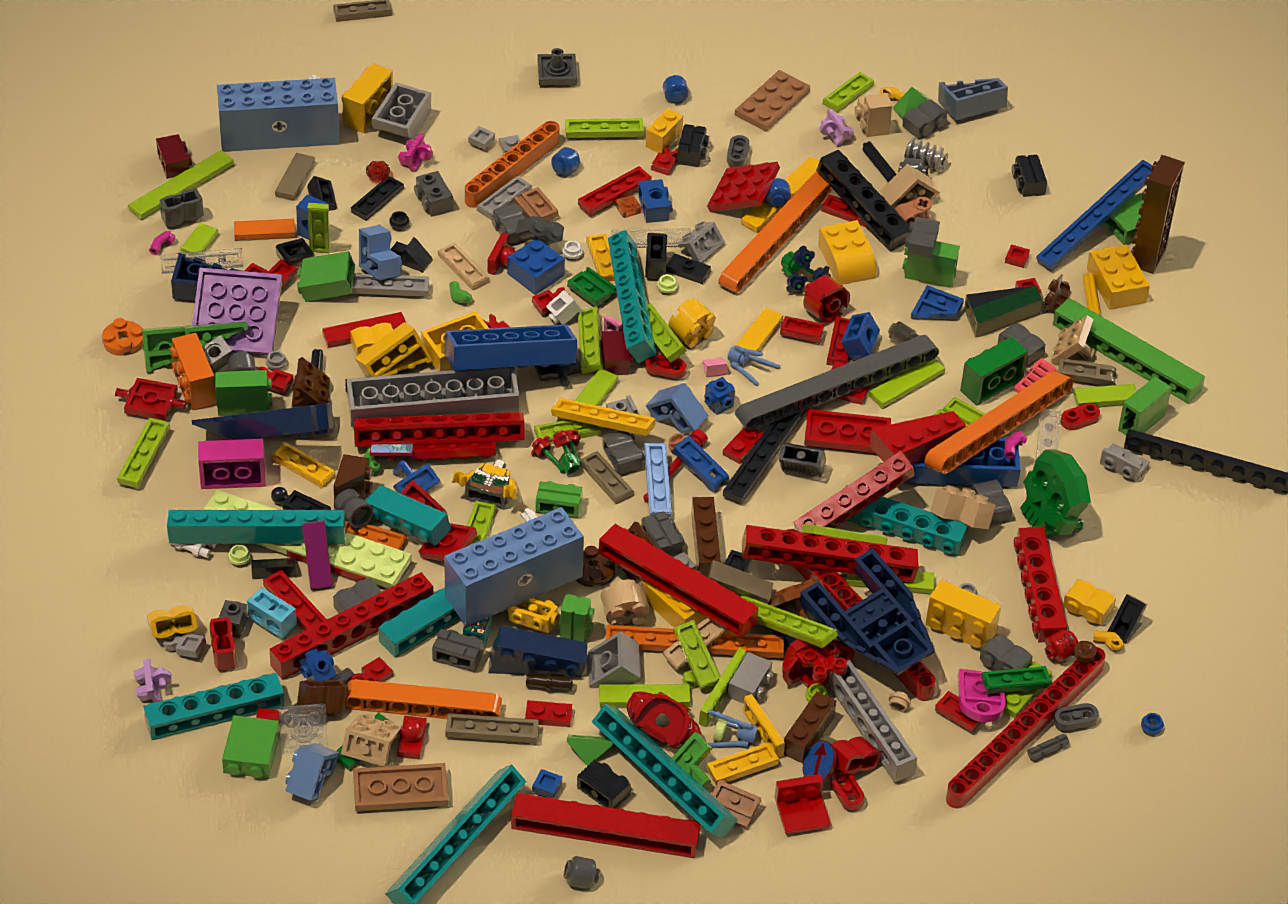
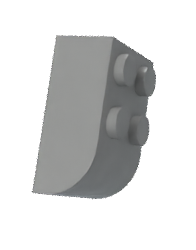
M395 82L372 117V126L410 139L413 138L431 111V92Z

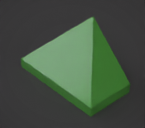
M911 87L894 105L893 110L903 120V116L908 111L918 108L923 102L930 99L927 95Z
M572 734L567 736V743L587 766L613 745V742L608 737Z

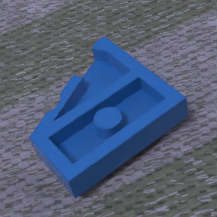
M927 285L911 313V319H956L964 304V299Z

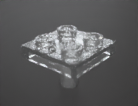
M325 704L279 707L282 754L294 753L299 747L314 743L328 748Z

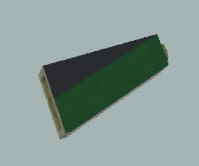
M1036 285L966 294L964 310L976 338L1040 314V308L1044 303V299Z

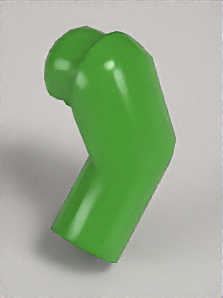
M453 281L449 284L450 295L453 301L465 304L471 303L472 295L465 290H461L458 282Z

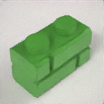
M540 481L536 496V512L548 513L562 507L569 517L578 518L582 503L583 487L575 484L564 485L553 481Z
M570 594L565 595L561 606V638L586 642L588 635L592 636L594 629L592 621L595 609L591 608L590 598H577V596Z

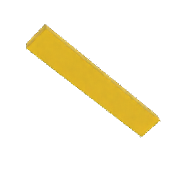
M810 156L785 179L790 185L791 197L816 172L819 160ZM765 198L761 206H755L741 219V224L758 232L782 207L770 206Z

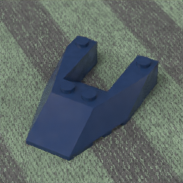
M331 403L191 420L192 425L232 440L261 439L263 437L299 433V437L312 436L313 431L316 432V435L326 434L328 429L334 428Z
M873 548L855 558V574L873 594L848 610L844 611L819 581L800 592L801 607L814 622L836 629L837 639L896 675H900L935 653L926 627H924L919 609H917L913 593Z

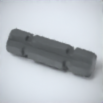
M1066 734L1058 735L1053 739L1028 749L1027 754L1030 760L1039 759L1069 745V739Z

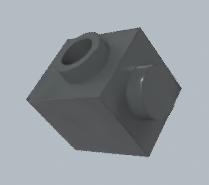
M225 600L218 618L228 617L230 619L233 637L240 638L248 619L247 604Z

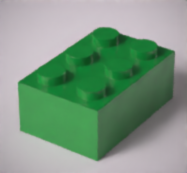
M1013 337L1000 341L992 348L984 350L981 354L969 358L964 363L960 391L977 406L1015 385L1024 377L1028 351Z

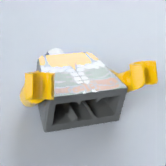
M496 460L493 465L482 463L477 469L467 474L455 471L451 482L459 483L461 487L465 486V500L495 504L497 508L503 510L505 509L507 497L516 499L518 494L515 481L510 478V471L505 469L506 464L502 460Z

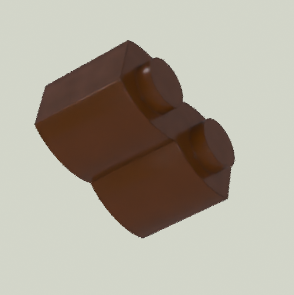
M336 680L300 681L296 708L305 716H316V713L337 716V713L345 711L348 686L342 681Z

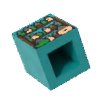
M492 616L468 626L464 625L463 635L478 637L484 641L485 648L492 630Z

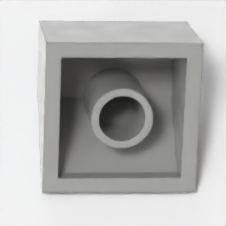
M620 631L588 651L589 687L599 688V684H631L640 679L639 643Z

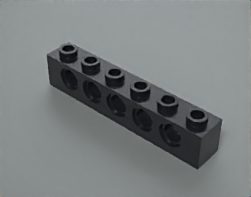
M839 149L821 157L816 171L890 251L905 244L907 235L911 236V234H908L910 225L892 208L860 171L854 167L848 158Z

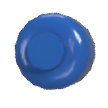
M672 75L663 82L662 87L668 102L681 103L686 100L689 90L687 82L682 76Z
M569 147L559 150L551 159L554 171L562 176H569L580 165L577 151Z
M781 178L773 180L765 197L770 206L783 207L791 199L790 185L786 180Z

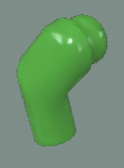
M369 447L364 457L369 458V467H372V474H376L380 469V463L376 464V460H374L376 456H370Z

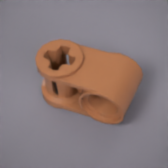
M918 197L915 200L898 205L895 210L910 225L911 222H915L916 217L930 219L931 214L929 210L932 207V202L927 197Z

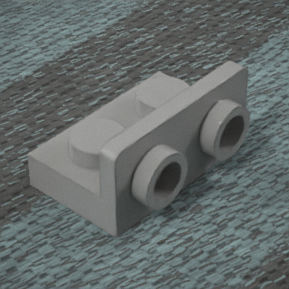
M705 221L696 224L692 232L682 237L683 240L677 244L678 247H686L693 260L703 262L725 242L715 222L705 223Z
M1114 443L1109 449L1104 448L1102 450L1100 459L1101 465L1134 482L1140 479L1149 468L1150 463Z

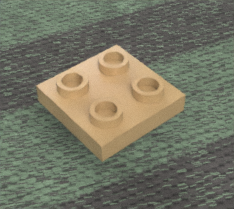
M1087 315L1081 320L1077 319L1072 326L1060 331L1058 342L1053 348L1054 353L1051 359L1053 363L1058 365L1060 358L1067 359L1076 352L1084 357L1085 360L1093 356L1095 350L1086 344L1093 323L1091 317Z

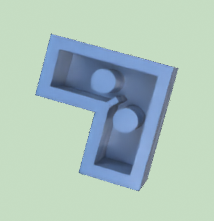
M381 225L359 229V267L378 280L401 276L402 267L401 257L390 250L391 233Z
M686 383L659 390L645 405L657 422L670 418L682 434L695 431L709 416Z
M316 743L299 747L294 752L292 758L294 765L292 771L286 777L285 783L287 787L285 791L310 801L319 798L324 778L333 774L340 752Z

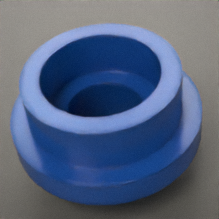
M1149 713L1142 718L1141 727L1148 734H1159L1163 730L1164 722L1160 715Z

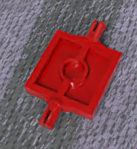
M136 378L134 385L129 390L116 388L115 391L116 397L127 398L124 406L125 414L165 421L173 407L185 409L187 405L186 400L175 399L178 391L177 385Z

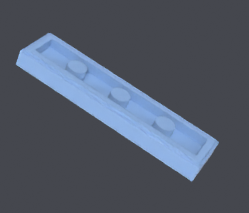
M645 443L644 457L649 515L654 516V514L664 511L668 518H671L672 510L666 443Z

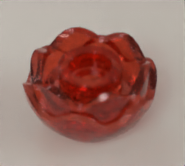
M372 161L366 167V175L374 182H381L390 175V166L384 161Z

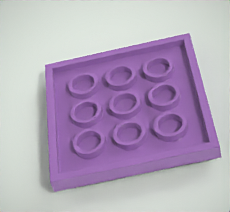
M199 268L192 325L247 321V330L224 339L232 352L235 353L244 351L249 354L268 355L274 348L282 275Z

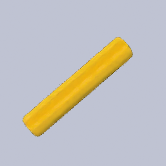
M1085 273L1083 275L1087 308L1101 315L1094 274Z

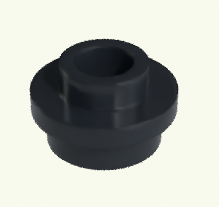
M396 211L389 219L390 226L394 229H404L409 225V217L405 212Z

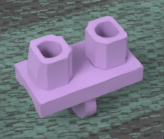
M833 109L827 110V117L821 121L819 128L823 135H829L836 146H842L844 140H851L854 134L851 127L844 125L845 119L842 115H837Z
M150 658L143 660L144 667L134 671L137 683L139 685L146 684L136 688V695L141 702L150 699L154 702L162 701L161 689L166 688V685L172 681V675L169 671L164 670L163 667L158 669L153 667Z

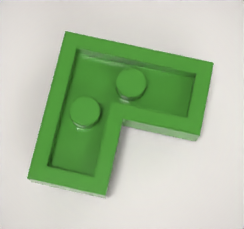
M694 732L672 759L704 788L711 783L709 777L698 765L713 748L699 733Z

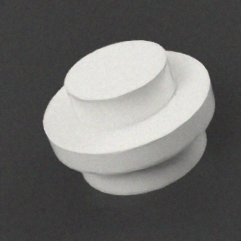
M568 241L563 246L562 253L566 258L576 259L582 255V247L577 241Z

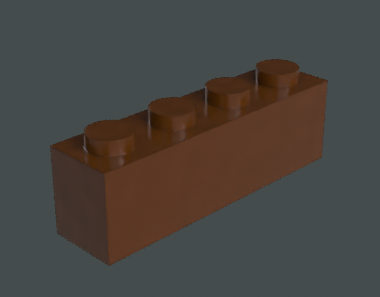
M692 497L691 518L696 567L702 575L708 577L711 562L715 560L721 563L714 497Z

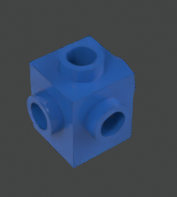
M724 377L713 380L706 385L704 402L717 415L734 406L735 388Z
M317 648L305 653L306 658L300 660L301 673L308 680L325 681L337 675L333 667L334 660L326 650L318 651Z

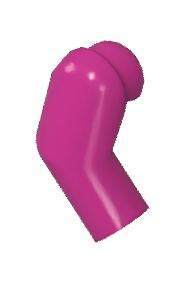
M164 231L154 238L149 252L157 255L164 242H167V244L174 242L175 235L171 234V231Z
M1015 432L1005 441L1004 456L1006 458H1014L1015 446L1017 444L1023 446V443H1026L1027 437L1022 432Z

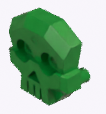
M1046 449L1037 457L1033 470L1027 473L1023 481L1027 497L1020 509L1026 515L1025 517L1030 521L1029 523L1032 527H1044L1046 536L1071 535L1073 531L1079 532L1082 530L1083 521H1080L1081 518L1078 517L1091 503L1087 476L1071 454L1056 449Z

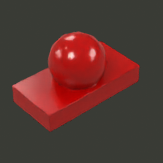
M502 233L487 259L488 274L495 275L500 264L507 266L508 256L516 252L515 249L509 247V234Z
M404 716L397 757L420 759L427 718Z

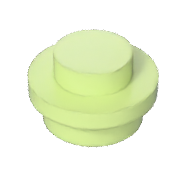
M663 275L657 282V288L661 292L672 293L677 289V281L672 275Z
M235 545L228 553L229 561L234 565H244L250 560V551L244 545Z

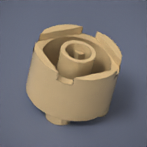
M631 579L620 580L610 584L611 588L607 591L605 589L602 590L600 597L605 617L609 624L624 626V624L633 623L634 625H641L646 621L645 617L649 613V606L642 583L636 584L635 580Z

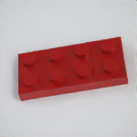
M808 409L804 445L875 453L869 446L871 428L890 425L891 418Z

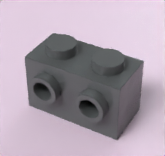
M438 171L416 177L414 192L417 197H420L424 210H427L431 217L453 211V195Z

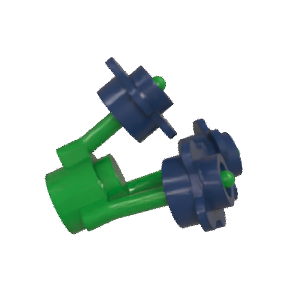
M801 246L795 253L789 251L781 260L782 272L788 275L786 290L789 293L793 291L803 292L805 282L808 280L806 275L801 276L798 273L792 274L791 272L803 269L813 275V281L824 275L831 277L829 274L830 267L828 266L824 268L819 267L816 270L809 268L815 253L814 251L807 250L806 246Z

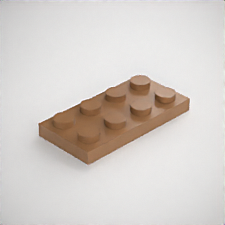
M778 70L735 109V116L766 132L810 92V85Z
M445 763L353 768L355 811L448 806Z

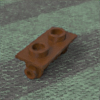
M1063 274L1057 280L1053 279L1048 286L1050 292L1044 299V313L1050 309L1055 314V310L1068 297L1070 286L1068 282L1062 281Z

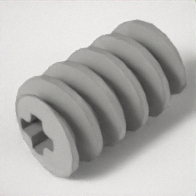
M913 137L906 147L904 158L922 159L925 166H928L929 169L933 170L935 168L936 172H941L946 164L948 153L944 154V148L942 147L937 152L936 145L929 149V142L922 146L923 140L921 139L916 144V138Z

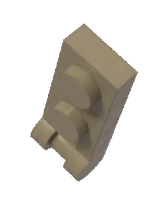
M1063 358L1059 360L1058 372L1073 378V381L1103 386L1115 385L1116 368L1114 366Z

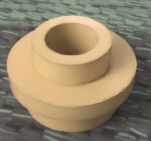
M897 691L889 695V706L895 710L905 711L911 704L908 695L903 692Z

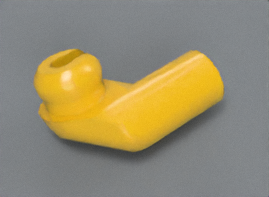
M1094 630L1093 641L1104 642L1113 651H1120L1123 648V641L1116 633Z

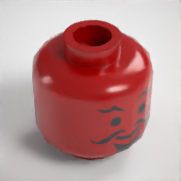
M1059 630L1047 637L1045 653L1050 659L1063 662L1074 655V647L1078 643V639L1071 631Z

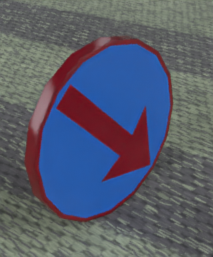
M821 740L809 748L803 760L802 770L804 777L821 774L823 783L828 780L834 771L837 759L836 749L832 743Z

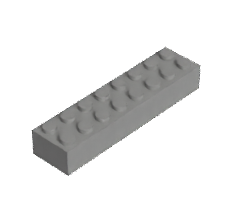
M509 367L508 369L488 368L485 371L468 369L465 372L449 370L347 379L351 427H354V418L519 412V390L515 367Z

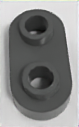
M736 135L730 139L727 152V163L730 166L740 167L746 163L749 151V139L747 137Z
M1089 703L1062 707L1055 712L1054 724L1057 728L1064 731L1090 727L1096 724L1099 711L1094 705Z

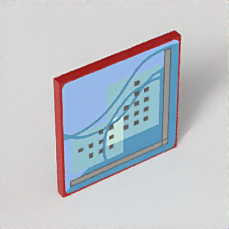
M414 444L371 445L370 456H388V460L396 461L397 456H413Z

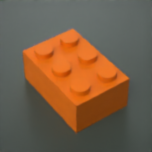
M197 333L172 338L173 347L170 348V354L174 362H171L173 373L178 374V386L180 389H184L183 397L186 403L190 404L192 411L217 405L214 374Z

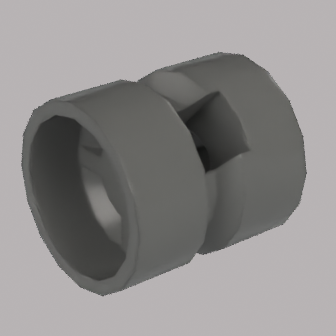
M348 488L343 490L334 500V509L345 510V520L353 528H361L372 519L374 511L372 506L362 499L361 495L354 489Z

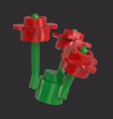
M578 430L557 431L553 435L554 439L549 442V436H545L543 439L538 438L532 444L533 450L531 455L535 456L537 454L539 457L546 455L558 467L560 472L565 470L566 474H571L581 467V461L575 448L579 445L581 436L578 435ZM551 443H554L556 448L562 446L565 454L560 457V462L549 452Z

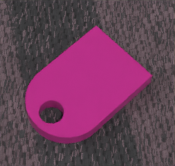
M959 669L958 693L961 711L967 717L980 722H991L999 719L1003 715L1005 708V692L987 694L981 680L982 672L986 671Z

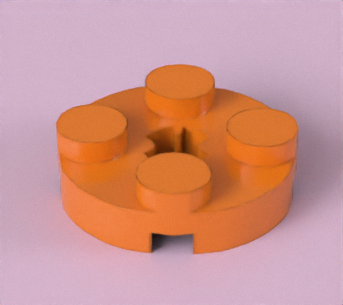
M123 318L115 319L113 323L103 330L102 341L104 348L109 353L117 356H124V353L130 351L131 354L136 353L143 346L142 326L132 321H125Z

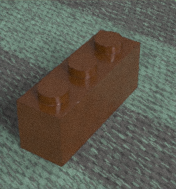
M816 691L784 737L785 756L803 764L809 748L819 741L834 719L836 700Z

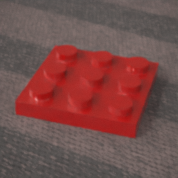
M765 162L762 164L727 168L707 205L709 211L761 206L780 169L778 162Z

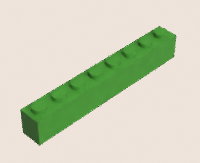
M1068 298L1055 310L1053 326L1060 330L1069 328L1077 319L1081 320L1087 315L1091 317L1093 323L1086 340L1088 346L1148 381L1156 376L1172 387L1170 394L1187 404L1202 391L1204 375L1089 310L1080 303Z

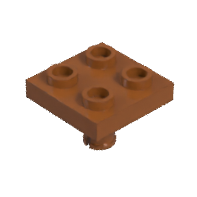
M810 579L795 586L781 589L775 592L776 597L771 598L769 602L774 607L787 602L793 603L797 615L807 619L808 614L801 607L800 592L816 582H814V579Z

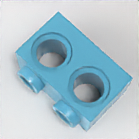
M261 587L247 600L248 618L281 639L297 626L296 608Z

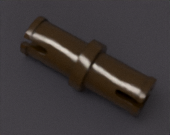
M527 673L526 687L546 688V691H551L552 689L572 690L573 677L554 676L553 673H547V675Z

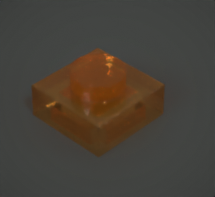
M634 195L615 200V206L623 218L641 213L642 207Z

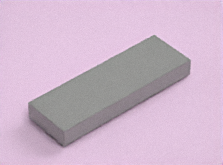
M516 176L478 204L477 211L491 220L493 209L513 204V197H519L521 193L531 190L532 185Z

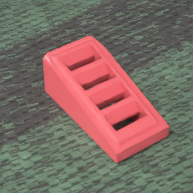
M1039 359L1017 383L1014 390L1019 393L1026 388L1025 385L1030 386L1033 382L1039 380L1040 377L1042 378L1053 370L1057 371V368L1046 360Z

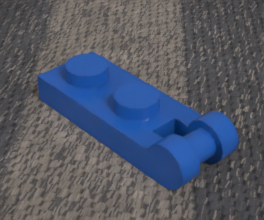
M690 436L674 447L673 452L705 482L706 487L710 491H715L720 483L724 484L729 480L728 473Z

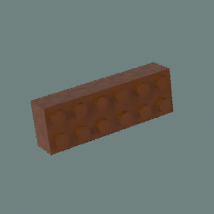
M1161 155L1158 162L1154 161L1151 169L1152 174L1148 173L1144 185L1147 186V189H1144L1141 197L1144 203L1141 204L1138 212L1141 218L1136 223L1135 229L1138 232L1134 235L1132 243L1135 244V247L1133 246L1131 250L1140 269L1154 274L1167 248L1185 164L1183 161Z

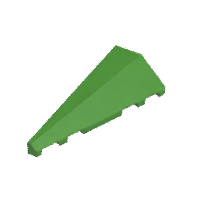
M243 321L141 329L146 372H152L154 369L174 361L170 354V348L173 347L172 338L197 333L203 347L220 335L223 339H227L234 334L247 330L248 323Z

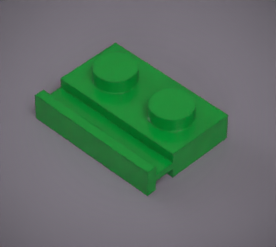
M589 267L586 268V271H581L567 281V287L593 306H599L608 300L610 295L617 293L616 286Z

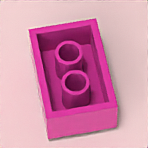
M263 439L198 441L201 489L266 487Z

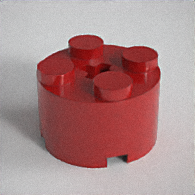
M828 275L816 279L813 283H808L804 288V308L825 323H832L836 317H841L843 315L841 311L849 305V291Z

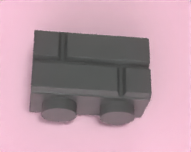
M662 511L654 514V516L649 515L641 519V526L657 548L662 549L672 557L682 553V547L685 545L684 538L681 533L678 534L676 532L673 518H668L667 514Z
M441 629L432 647V660L475 672L483 656L484 641L473 635L465 636L455 630L447 631Z

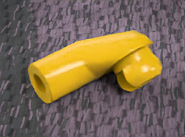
M883 87L880 90V94L887 93L890 100H900L905 94L895 87Z

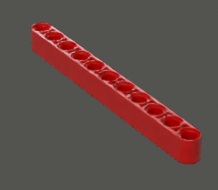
M787 529V531L798 532L795 529ZM794 566L806 580L814 579V582L822 580L825 589L844 611L863 600L837 572ZM921 661L900 675L893 673L918 700L928 701L933 698L936 678Z
M1096 647V657L1092 662L1082 663L1076 660L950 780L946 794V802L950 807L962 808L1054 719L1055 712L1059 708L1067 707L1102 673L1106 657L1103 649Z

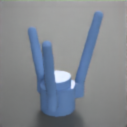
M734 345L728 353V360L731 361L730 366L736 368L755 385H759V382L740 366L741 364L745 365L748 359L778 369L781 367L774 362L753 356H763L762 352Z
M708 710V714L728 721V726L737 728L736 738L741 739V741L708 743L711 747H747L748 743L754 744L757 726L713 710Z

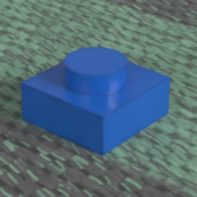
M541 769L532 785V792L554 798L562 784L563 776Z

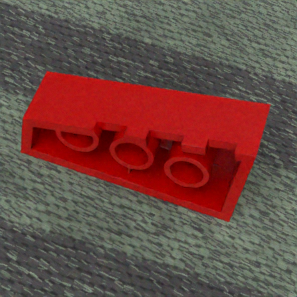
M954 411L871 428L869 446L883 462L902 451L911 465L924 460L932 448L965 428L966 424Z

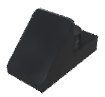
M415 237L412 238L408 245L396 241L390 249L401 257L402 265L422 273L432 261V256Z
M1126 594L1107 632L1116 633L1124 643H1127L1142 623L1139 621L1148 604L1130 594Z

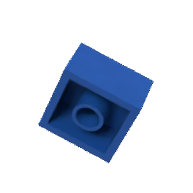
M536 238L508 256L507 274L536 295L564 276L565 258Z

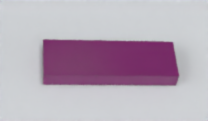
M325 521L302 523L310 589L332 586Z

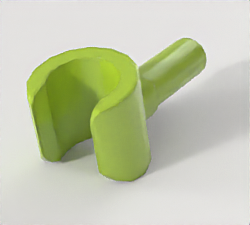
M685 672L683 674V684H689L690 689L698 686L692 672Z

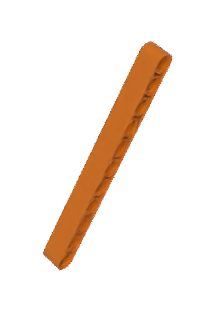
M817 171L723 270L719 277V285L735 293L740 292L834 190Z
M1054 370L932 448L925 457V466L942 474L949 473L1067 395L1072 389L1073 378Z

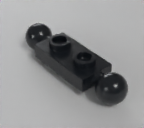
M276 487L271 492V499L277 504H282L283 510H331L330 506L296 490L288 495L285 488Z

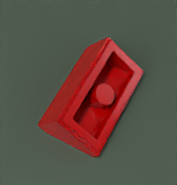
M414 480L400 493L441 512L445 511Z

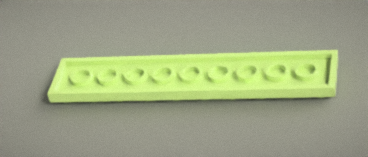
M216 490L203 510L277 509ZM347 532L345 534V544H327L331 566L363 576L365 579L371 578L375 584L390 588L398 583L412 560L411 553ZM257 544L287 554V550L306 557L305 544Z

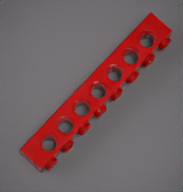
M523 412L354 418L355 447L381 444L417 445L525 440Z
M746 525L742 538V559L855 574V558L873 548L901 581L914 583L919 568L918 549L752 525Z
M420 572L269 648L270 666L284 680L301 671L300 660L306 658L305 653L317 648L318 651L326 650L327 653L333 655L378 632V627L384 622L392 620L402 611L412 608L419 601L433 595V585Z

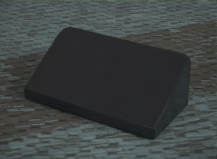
M313 176L307 185L309 195L328 203L329 211L336 210L337 205L331 181Z
M296 558L252 560V579L267 578L280 570L288 577H296Z

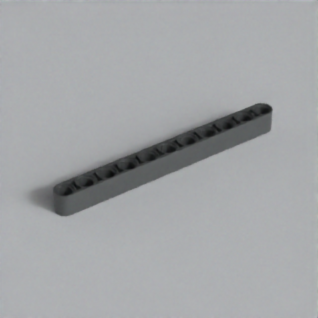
M921 335L744 403L736 409L735 416L747 431H753L928 363L938 356L939 349L927 335Z

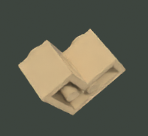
M888 94L858 97L855 115L859 117L860 128L864 130L866 137L889 135L892 103Z
M909 164L902 168L880 190L883 197L894 209L898 205L910 202L918 197H927L932 201L940 193L930 177Z
M947 485L946 488L937 487L930 512L944 519L961 521L973 528L989 530L996 505L989 502L988 497L975 495L974 490L963 488L960 491L956 487Z

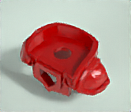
M797 639L790 644L785 653V659L782 663L783 680L787 684H793L802 680L808 688L816 683L825 687L828 684L829 674L843 675L847 672V661L853 660L855 651L852 647L837 639L832 640L824 648Z
M643 691L633 692L628 700L627 712L632 723L639 728H643L645 732L660 741L666 742L672 748L680 749L694 732L702 734L698 724L689 715L691 709L678 703L661 691L658 694ZM659 714H666L669 717V724L666 727H659L657 725L656 717Z

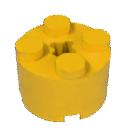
M691 298L677 308L679 313L676 317L672 315L669 320L668 326L673 333L686 345L693 348L698 343V340L711 336L716 316L700 301Z

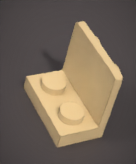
M369 714L358 715L346 729L341 754L385 767L388 762L391 743L401 732V726L396 725L395 722L390 720H377Z

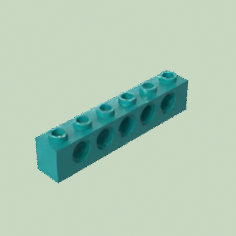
M881 497L848 519V521L955 556H958L968 529V525L965 523L944 519L932 512L886 497Z
M273 673L228 685H221L204 691H197L184 696H177L160 702H153L143 707L151 740L231 721L233 715L244 717L255 715L258 712V708L271 710L285 707L284 692L278 675Z

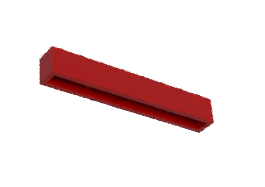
M614 524L599 539L598 553L737 636L743 638L757 623L759 607L755 606L754 603L743 599L735 592L707 578L698 570L683 564L679 559H675L666 554L662 549L654 547L645 539L629 532L626 528Z
M521 793L516 794L511 814V829L694 859L696 857L701 825L699 822L689 819L683 820L669 816H658L645 812H633L621 808L614 809L600 805L583 804L577 801H565L553 797L546 798Z

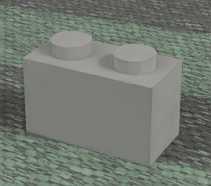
M748 652L729 682L728 697L743 704L745 696L750 694L753 695L755 700H760L764 693V686L771 683L774 672L771 671L772 661Z

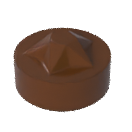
M1080 641L1076 643L1073 654L1079 662L1089 663L1095 659L1097 648L1089 641Z

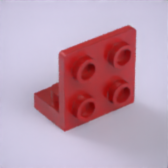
M821 774L776 781L774 798L785 834L830 827L831 823L822 798L823 779Z

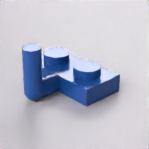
M402 460L393 470L395 476H399L402 472L406 476L393 486L398 493H401L412 480L425 491L440 482L439 477L428 463L413 472L407 462Z

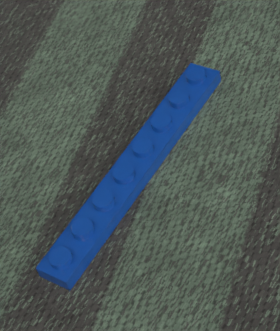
M1142 159L1036 256L1037 262L1051 271L1056 268L1145 186L1146 176L1148 173L1152 174L1151 169L1153 165Z

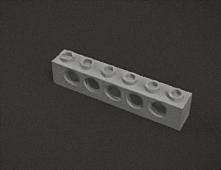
M848 660L847 672L845 674H829V687L863 737L882 753L880 762L893 781L898 782L915 775L917 757L856 668Z

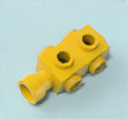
M534 597L506 609L509 614V621L549 633L560 620L558 606L550 600L542 602Z

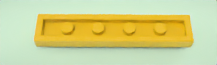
M560 398L551 408L552 416L560 417L561 419L616 429L621 432H630L640 436H648L656 426V418L563 398Z

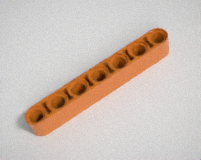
M555 121L543 123L466 183L465 204L472 208L477 207L478 204L516 176H519L557 146L560 135L559 124Z
M353 679L347 683L348 689L345 704L347 708L353 710L447 719L448 713L500 717L502 698L498 694Z

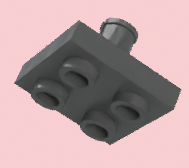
M560 48L553 49L551 51L552 54H537L539 85H577L575 54H564V51Z

